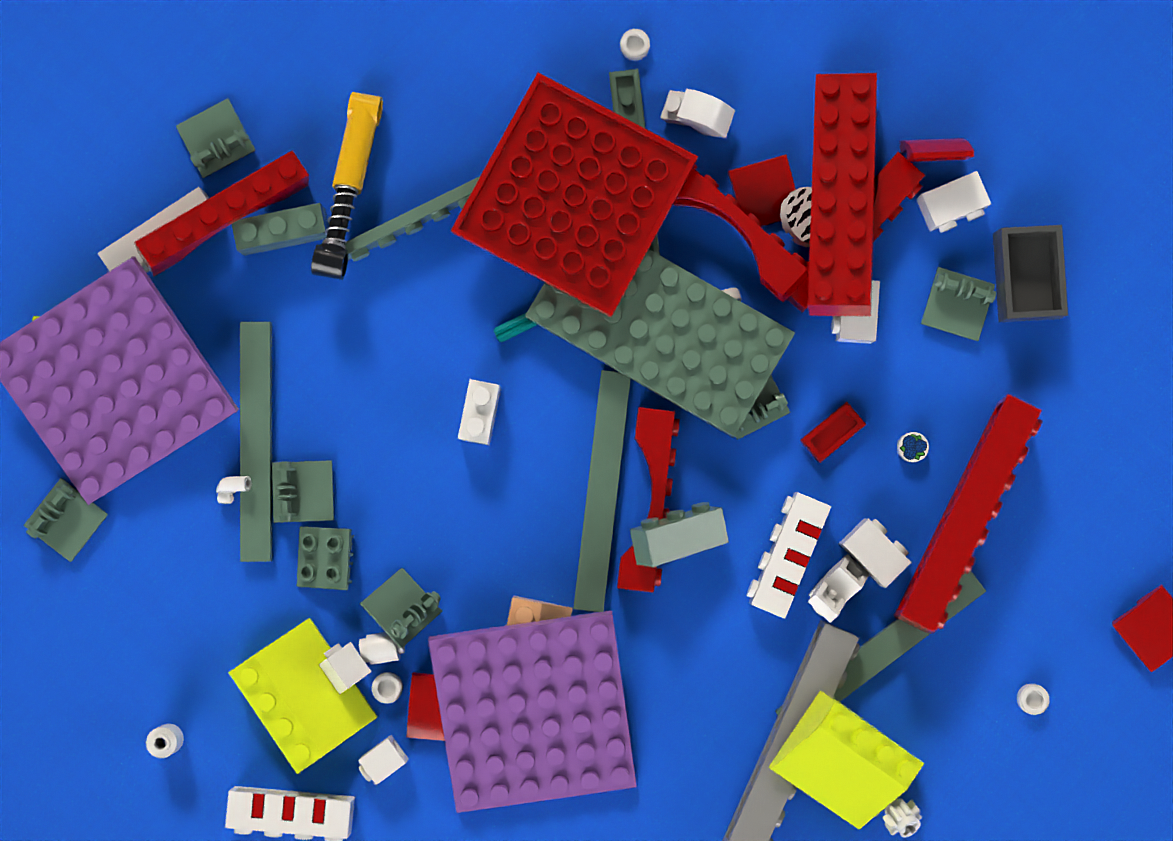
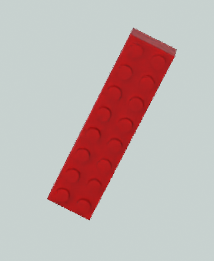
M877 73L816 74L808 310L810 316H871Z
M1009 394L997 403L893 617L925 633H933L935 630L943 628L949 615L945 609L948 603L956 601L962 589V585L959 584L960 578L965 573L968 574L976 560V557L972 556L978 545L982 546L989 533V530L985 527L991 518H996L1003 502L998 500L1001 494L1009 491L1015 480L1016 475L1012 471L1018 463L1022 464L1029 451V447L1025 446L1031 436L1034 437L1042 424V420L1038 419L1042 411L1041 409Z

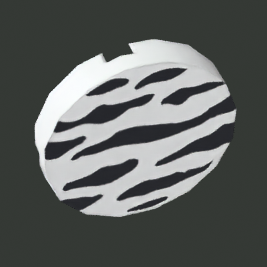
M812 187L798 188L789 193L788 197L782 202L780 211L782 227L786 234L790 233L794 238L792 240L804 247H810Z

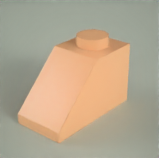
M513 596L507 625L570 617L572 607Z

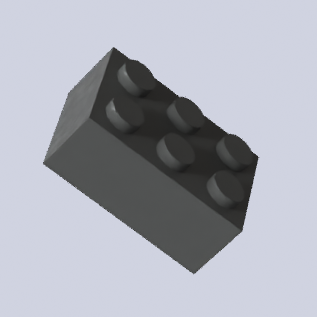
M1062 225L1001 228L993 233L998 322L1055 320L1068 316Z

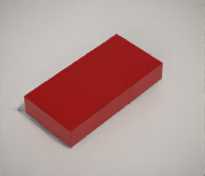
M845 402L800 441L815 459L821 463L862 429L866 423L851 405Z

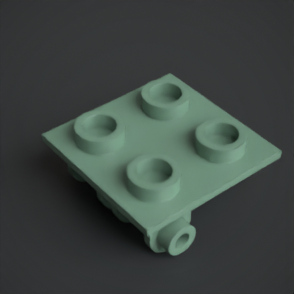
M228 98L176 125L191 155L192 163L198 168L203 178L256 151Z
M938 267L921 324L979 341L990 302L993 303L996 297V291H994L995 284Z
M772 376L769 377L735 436L737 440L791 413L787 407L788 402L784 394L780 393Z
M332 460L272 463L274 523L334 520Z
M60 478L23 526L28 529L26 531L28 535L35 539L39 537L69 562H72L108 514L93 502L88 505L78 490Z
M299 528L296 587L348 590L349 583H352V580H350L351 568H349V565H353V562H350V556H353V553H350V550H352V538H354V535H351L352 529Z
M403 568L399 569L360 603L400 648L404 647L442 612L438 607L441 600L439 594L435 591L425 593Z

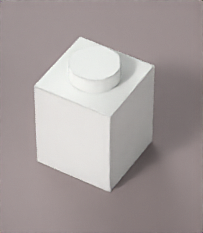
M351 642L344 647H341L339 643L324 653L327 659L319 664L339 694L371 673V670Z
M390 735L358 760L361 764L359 770L367 781L373 780L375 785H377L406 764L409 758L394 737Z

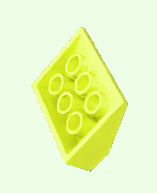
M308 618L228 672L297 774L378 717L356 684L339 694L323 672L319 664L327 659L324 653L331 649V647L311 618Z
M819 691L768 768L857 829H861L908 789L924 763L838 701Z

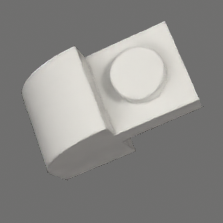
M686 89L685 92L670 90L660 118L667 123L691 126L702 135L726 138L735 110L722 100L700 91Z
M847 554L814 586L808 594L810 596L808 602L817 614L824 616L829 622H832L839 615L845 603L863 587L870 574Z

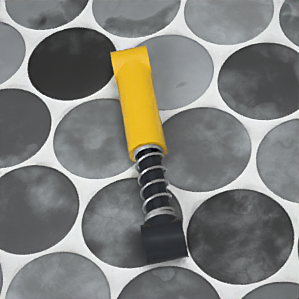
M352 92L350 95L347 109V124L332 184L337 193L333 195L335 202L330 207L332 215L327 219L329 223V228L325 230L327 237L323 239L322 244L315 247L311 265L313 275L343 280L348 265L345 235L346 232L350 231L347 229L348 222L352 220L350 217L351 209H355L352 206L353 200L362 192L375 130L381 120L383 98L380 96Z

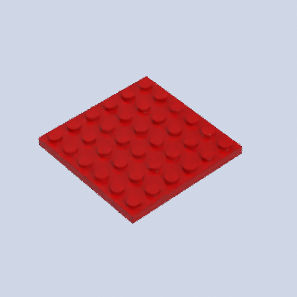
M537 72L454 223L451 232L612 318L697 162L698 156Z

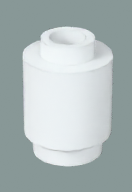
M386 632L366 635V638L359 639L360 656L365 663L370 662L371 665L400 660V654L405 653V646L400 648Z
M164 724L149 733L146 739V747L154 757L166 758L182 747L184 736L178 726ZM162 738L166 741V745L163 744Z

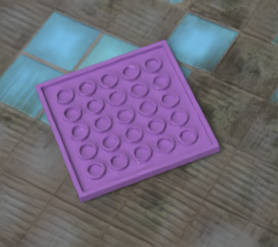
M135 256L0 342L1 383L88 505L239 410Z
M612 611L429 637L428 641L457 813L637 787Z

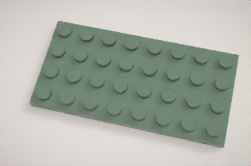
M650 249L612 318L547 283H544L525 315L530 321L732 438L736 436L795 335V332Z

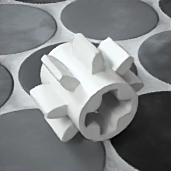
M895 799L885 808L884 812L886 815L882 818L885 821L884 825L892 836L899 832L902 837H909L920 828L919 820L922 819V816L919 814L920 809L913 800L906 804L903 799Z

